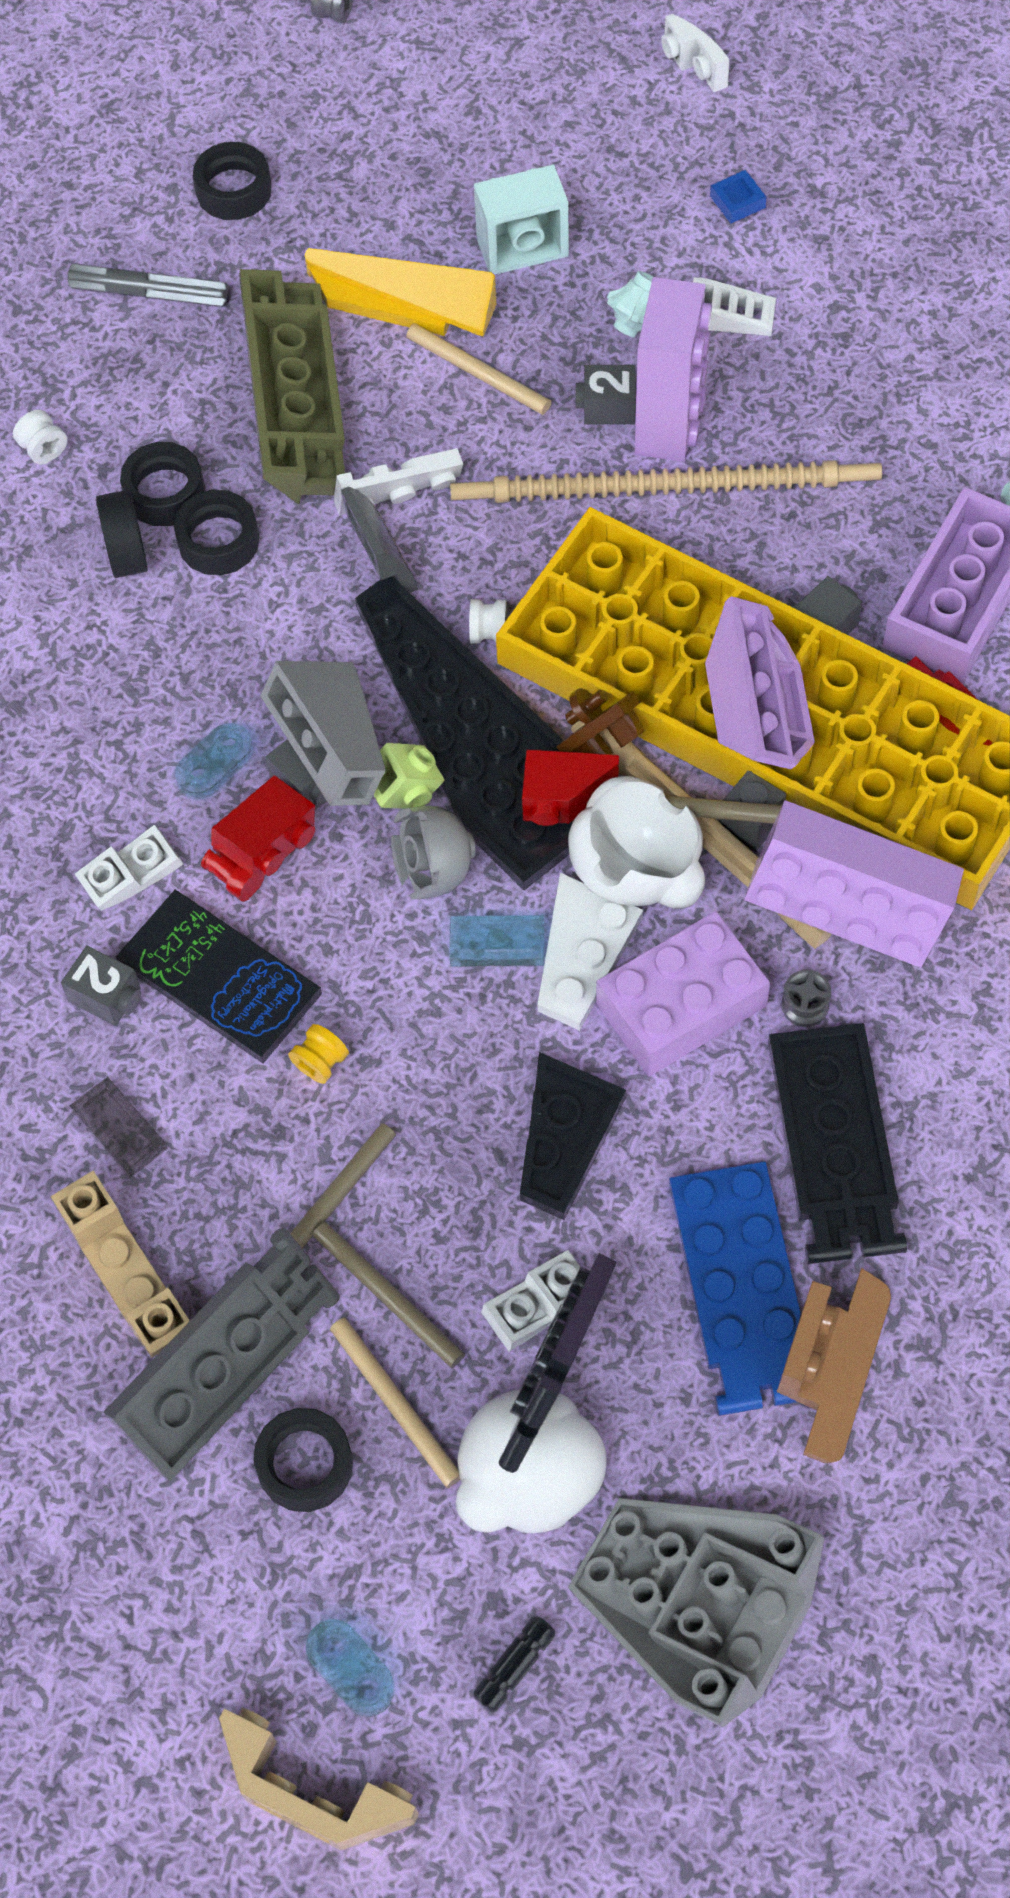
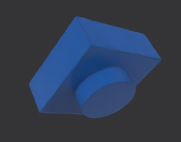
M746 169L710 185L711 199L730 224L766 208V195Z

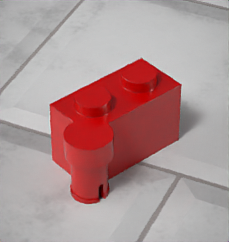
M275 775L272 776L211 828V845L217 854L209 849L203 856L201 867L225 883L226 890L242 902L249 900L261 887L265 875L271 876L282 865L284 858L296 848L302 849L310 842L315 833L316 805Z

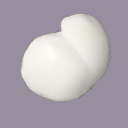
M633 776L609 779L593 792L586 809L581 811L574 819L568 836L570 860L579 878L597 896L614 903L634 906H647L658 902L673 909L690 907L701 896L705 886V875L702 866L698 862L703 846V833L695 814L687 805L684 809L674 807L666 799L661 787Z
M521 1389L506 1392L490 1400L471 1419L464 1431L458 1452V1471L462 1483L456 1496V1510L463 1522L471 1529L488 1533L510 1527L529 1534L555 1530L564 1526L600 1490L606 1472V1450L603 1440L596 1428L585 1417L580 1415L574 1402L566 1395L559 1393L522 1464L515 1473L503 1470L498 1461L518 1419V1416L510 1413V1410Z

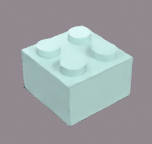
M554 164L474 184L477 241L489 272L495 275L569 257L568 200Z

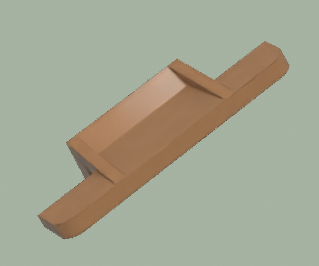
M863 1268L859 1272L848 1311L827 1304L832 1287L812 1281L777 1389L778 1393L817 1410L803 1455L822 1463L837 1462L844 1455L891 1300L888 1286Z

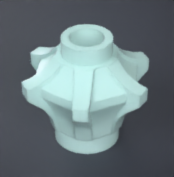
M638 271L634 279H631L621 289L610 291L607 296L609 299L607 304L612 307L616 318L613 326L620 332L633 338L636 337L638 332H641L652 278L654 277L643 271Z

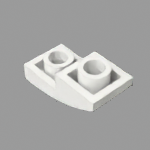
M674 14L665 16V35H662L661 43L667 58H674L682 71L694 66L700 80L705 79L713 92L728 87L730 59L717 43L705 32L685 19Z
M153 825L119 852L111 846L75 873V875L96 906L102 911L129 899L171 874L184 863L163 833Z
M568 1250L529 1271L524 1282L484 1303L481 1313L508 1351L515 1349L550 1326L580 1268Z

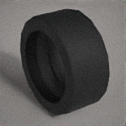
M223 142L211 146L200 154L193 166L196 198L201 208L213 217L222 220H241L253 216L265 207L271 197L272 184L269 165L264 154L252 145L243 142ZM228 170H244L256 177L247 187L237 191H220L209 185L212 178Z
M154 442L141 446L128 456L121 468L120 484L122 491L130 490L137 519L152 526L174 525L176 513L183 503L197 493L205 492L202 470L197 457L185 446L173 442ZM160 470H175L186 475L188 479L182 490L166 498H150L138 491V486L145 477Z
M130 490L96 496L98 514L113 576L119 578L147 572L148 566Z
M214 489L197 493L185 501L176 513L174 531L181 558L190 568L200 573L221 576L236 572L247 565L257 552L259 532L252 506L238 494L229 490ZM217 517L230 518L241 524L242 532L238 538L228 545L217 548L201 546L193 542L191 537L195 528L209 519Z
M295 1408L278 1414L264 1426L255 1443L253 1463L262 1489L274 1503L290 1511L312 1512L329 1506L343 1494L352 1477L353 1455L345 1430L332 1416L317 1409ZM299 1431H312L323 1436L331 1445L334 1454L333 1467L328 1477L319 1485L309 1489H294L284 1484L276 1475L273 1465L274 1453L280 1442L290 1434Z

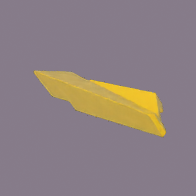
M308 248L305 252L307 274L314 279L315 283L320 284L322 299L328 308L405 327H410L415 323L429 332L445 336L451 324L484 337L497 305L496 280L492 272Z

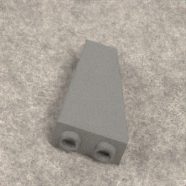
M276 661L260 696L330 806L369 805L386 769L356 667L352 662Z

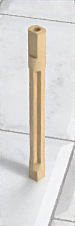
M578 721L572 725L571 731L574 733L585 724ZM607 728L599 733L613 752L611 755H619V774L621 776H633L657 785L663 789L665 796L692 798L653 764L632 742L621 748ZM696 817L703 833L702 847L748 887L758 856L715 818ZM777 913L790 928L814 949L826 942L831 936L829 932Z

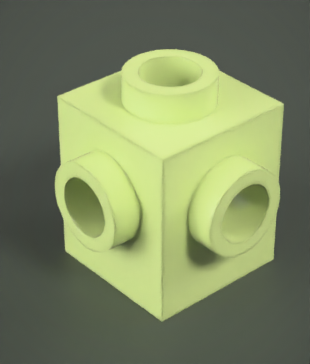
M386 743L380 750L386 771L374 793V797L381 808L403 809L425 806L432 799V794L445 780L435 764L434 756L426 749L425 745Z

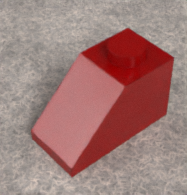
M526 750L522 794L523 821H533L543 826H551L557 823L569 824L581 811L586 809L591 795L602 783L619 777V755Z

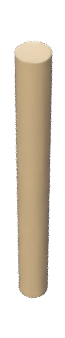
M414 323L409 327L406 334L409 340L532 410L544 415L551 407L550 399Z
M346 1318L336 1321L330 1327V1331L444 1486L450 1488L460 1481L458 1468Z

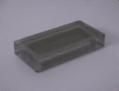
M106 1077L69 1105L76 1117L129 1179L168 1149L163 1139L109 1077Z

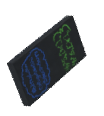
M176 889L116 955L117 961L133 968L139 979L262 1064H264L322 995L320 986Z

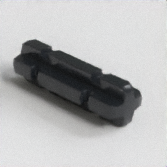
M533 1616L521 1630L523 1634L521 1639L516 1637L490 1670L492 1676L489 1679L485 1677L474 1690V1699L487 1711L492 1713L498 1711L508 1698L506 1692L508 1690L513 1691L539 1658L537 1652L540 1649L544 1651L554 1639V1628L539 1616Z

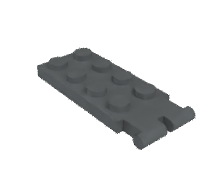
M280 1228L272 1234L270 1242L273 1246L254 1266L245 1262L103 1412L157 1472L168 1481H171L305 1338L309 1333L305 1328V1324L322 1306L325 1308L334 1306L340 1298L339 1293L316 1265H309V1256L286 1228Z

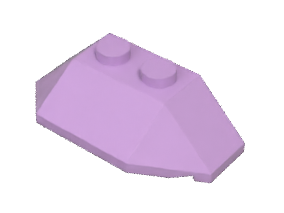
M731 596L725 601L705 662L718 743L753 761L792 769L815 743L800 663L785 636L773 624L772 620L774 617L768 606Z

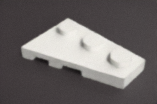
M560 873L537 1004L538 1012L580 1031L596 1003V981L615 969L643 918V909L634 905L619 904L603 899L594 894L584 883Z

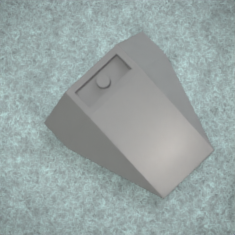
M619 1498L568 1588L676 1704L724 1727L762 1697L809 1610L824 1538L821 1534L777 1514Z

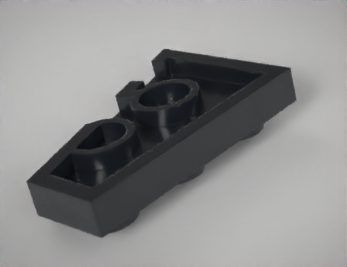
M539 1052L529 1135L520 1187V1201L565 1220L626 1099V1089Z

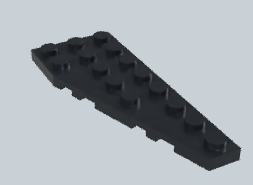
M392 576L382 581L380 579L355 598L356 608L421 744L425 745L426 749L435 758V764L445 780L441 786L455 815L463 823L467 832L472 834L474 842L525 891L570 855L568 836L573 821L569 824L538 825L533 821H523L522 808L526 750L560 752L556 746L564 740Z

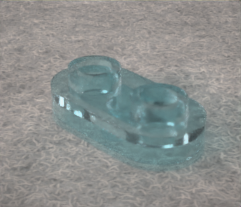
M235 723L222 724L213 729L178 763L175 777L180 792L193 800L207 799L217 793L249 762L253 755V744L248 730ZM229 739H233L236 741L234 744L229 746H225L222 744L224 741ZM196 769L205 770L201 775H191Z
M337 1619L322 1621L310 1631L306 1641L308 1659L313 1668L353 1713L363 1717H372L384 1712L394 1698L395 1684L393 1677L385 1664L356 1631L346 1622ZM333 1641L340 1642L344 1646V1650L338 1658L330 1659L324 1655L327 1644ZM365 1681H373L378 1685L377 1694L369 1699L359 1695V1687Z

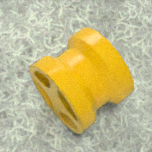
M312 1024L305 1032L306 1040L302 1045H295L288 1053V1056L301 1072L314 1081L325 1084L332 1076L331 1068L335 1063L343 1062L349 1055V1050L331 1031L318 1024Z

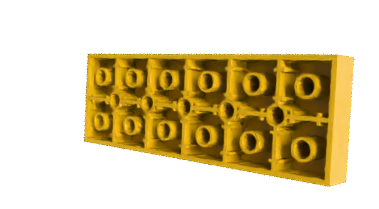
M592 507L588 508L496 633L497 664L568 701L571 693L579 688L586 689L592 695L598 690H602L608 698L607 702L601 705L602 712H604L633 691L640 700V703L633 710L645 729L638 736L639 738L734 787L749 770L786 793V801L964 868L956 903L971 911L1010 850L1009 715ZM731 596L768 606L774 617L772 620L773 624L785 636L800 663L815 743L792 769L753 761L718 743L705 662L725 601ZM939 714L950 719L960 729L959 734L947 730L939 722ZM988 739L991 740V742H993V744H991L990 746L984 745L983 743Z

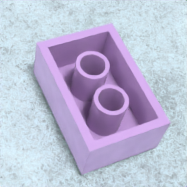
M717 911L597 980L596 1005L647 1076L650 1077L765 1008L768 1002L770 982Z

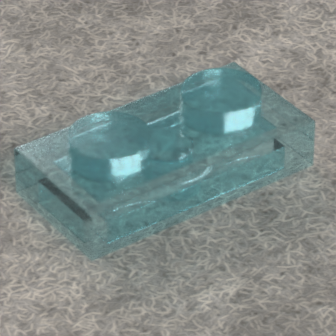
M544 915L450 916V967L544 966Z

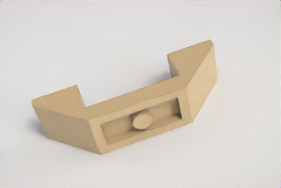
M91 1171L50 1197L133 1333L151 1358H153L165 1348L190 1320L169 1287L166 1288L125 1225L117 1206L95 1172Z
M225 1708L223 1709L219 1717L240 1793L247 1802L339 1850L353 1847L415 1824L419 1813L416 1806L410 1804L413 1795L388 1781H384L381 1788L367 1782L348 1822L341 1820L345 1812L343 1809L318 1796L315 1797L312 1804L293 1795L297 1786L281 1776L268 1772L265 1779L260 1778L259 1775L277 1742L272 1732L267 1730L270 1722L246 1708H241L238 1715Z

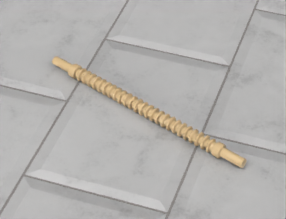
M824 460L821 466H816L815 461H812L808 467H805L803 462H799L797 467H792L791 463L787 462L784 468H780L778 463H774L773 468H767L766 464L763 463L760 469H755L754 465L750 464L746 470L742 469L741 465H737L736 470H730V467L725 465L722 471H718L716 466H713L711 471H705V468L701 466L698 472H693L692 467H688L687 472L684 473L677 467L674 473H668V469L664 468L660 474L656 473L655 469H651L650 474H644L643 470L639 469L636 475H632L630 470H626L625 475H619V472L615 470L612 476H607L606 472L602 471L601 476L598 477L594 476L593 472H589L588 477H582V474L578 472L574 478H571L569 473H565L564 478H558L557 474L553 473L550 479H545L544 474H540L539 479H533L532 475L529 474L526 480H521L519 475H516L514 480H509L508 476H495L493 481L450 483L451 500L494 498L496 503H508L510 498L514 497L517 502H520L524 496L528 497V500L531 502L534 496H540V499L545 501L548 495H551L553 500H557L558 495H564L565 499L569 500L572 494H576L578 499H582L583 494H589L590 498L593 499L596 493H601L602 497L606 498L610 492L614 493L615 497H619L620 492H626V495L630 497L634 491H637L639 496H643L645 491H650L651 495L655 496L658 490H663L664 495H668L669 490H675L676 494L679 495L682 489H687L688 493L692 494L696 488L700 489L701 493H705L706 488H712V491L716 493L720 487H723L725 492H729L731 487H736L737 491L741 492L744 486H749L750 491H754L755 486H761L762 490L765 491L768 485H773L774 489L778 490L782 484L786 485L787 489H791L792 484H798V487L802 489L806 483H810L812 488H815L817 483H822L824 488L837 487L838 482L882 480L881 463L838 465L836 460Z

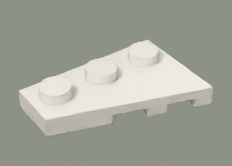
M458 448L412 458L403 463L401 470L393 471L386 464L372 467L369 470L370 473L357 480H353L351 472L337 475L334 503L339 516L346 514L341 489L348 486L364 494L374 506L391 499L393 504L405 502L416 496L415 491L429 486L434 491L449 487L450 483H456V478L460 477L463 467Z

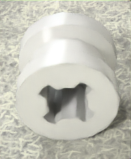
M41 409L25 414L20 418L13 430L14 440L20 447L27 449L29 457L39 465L47 464L60 456L67 445V436L64 431L58 426H53L51 417L46 411Z
M480 599L470 600V644H480L484 639L493 640L496 643V633L507 620L506 600L497 599L493 604H484Z

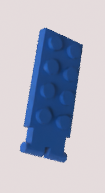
M766 1161L669 1178V1187L708 1370L719 1369L724 1394L715 1396L718 1416L762 1409L763 1403L760 1391L771 1389L774 1406L796 1403L797 1401L777 1392L801 1313Z

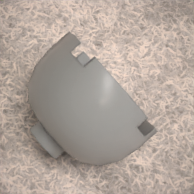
M417 806L401 809L394 819V823L402 822L400 835H393L391 837L393 863L401 885L404 884L409 876L415 891L409 895L412 899L433 898L450 893L465 879L471 859L475 855V842L472 834L467 832L457 816L442 807ZM430 870L431 877L420 873V871Z

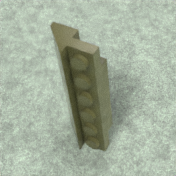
M240 269L239 279L262 477L297 504H300L302 495L334 496L336 476L345 473L342 453L345 436L327 305L322 303L320 284L283 282L282 271Z

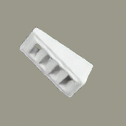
M694 277L693 282L706 284L705 303L712 304L709 330L764 336L772 335L776 298L711 279ZM720 305L728 306V310L721 309ZM737 307H745V314H738ZM754 308L762 309L761 320L753 318Z

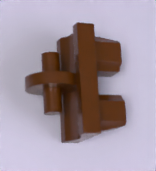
M583 688L575 690L569 697L572 710L565 714V718L571 725L576 724L578 721L585 725L557 745V749L560 752L611 755L613 752L599 734L606 728L621 748L633 741L645 731L633 710L640 703L633 691L602 712L601 705L608 700L607 695L602 690H598L593 695Z

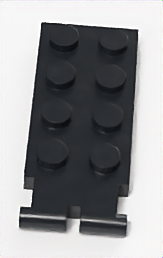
M864 1023L769 1034L768 1046L799 1221L809 1220L813 1244H805L807 1264L851 1259L850 1243L853 1242L860 1243L863 1258L906 1253L907 1242L905 1234H895L890 1211L897 1209L899 1200Z
M600 1253L597 1255L590 1270L582 1266L579 1268L563 1304L559 1306L547 1330L548 1332L535 1356L536 1358L510 1410V1413L518 1416V1419L498 1461L500 1467L507 1472L515 1473L518 1471L540 1427L543 1425L557 1399L616 1266V1261Z

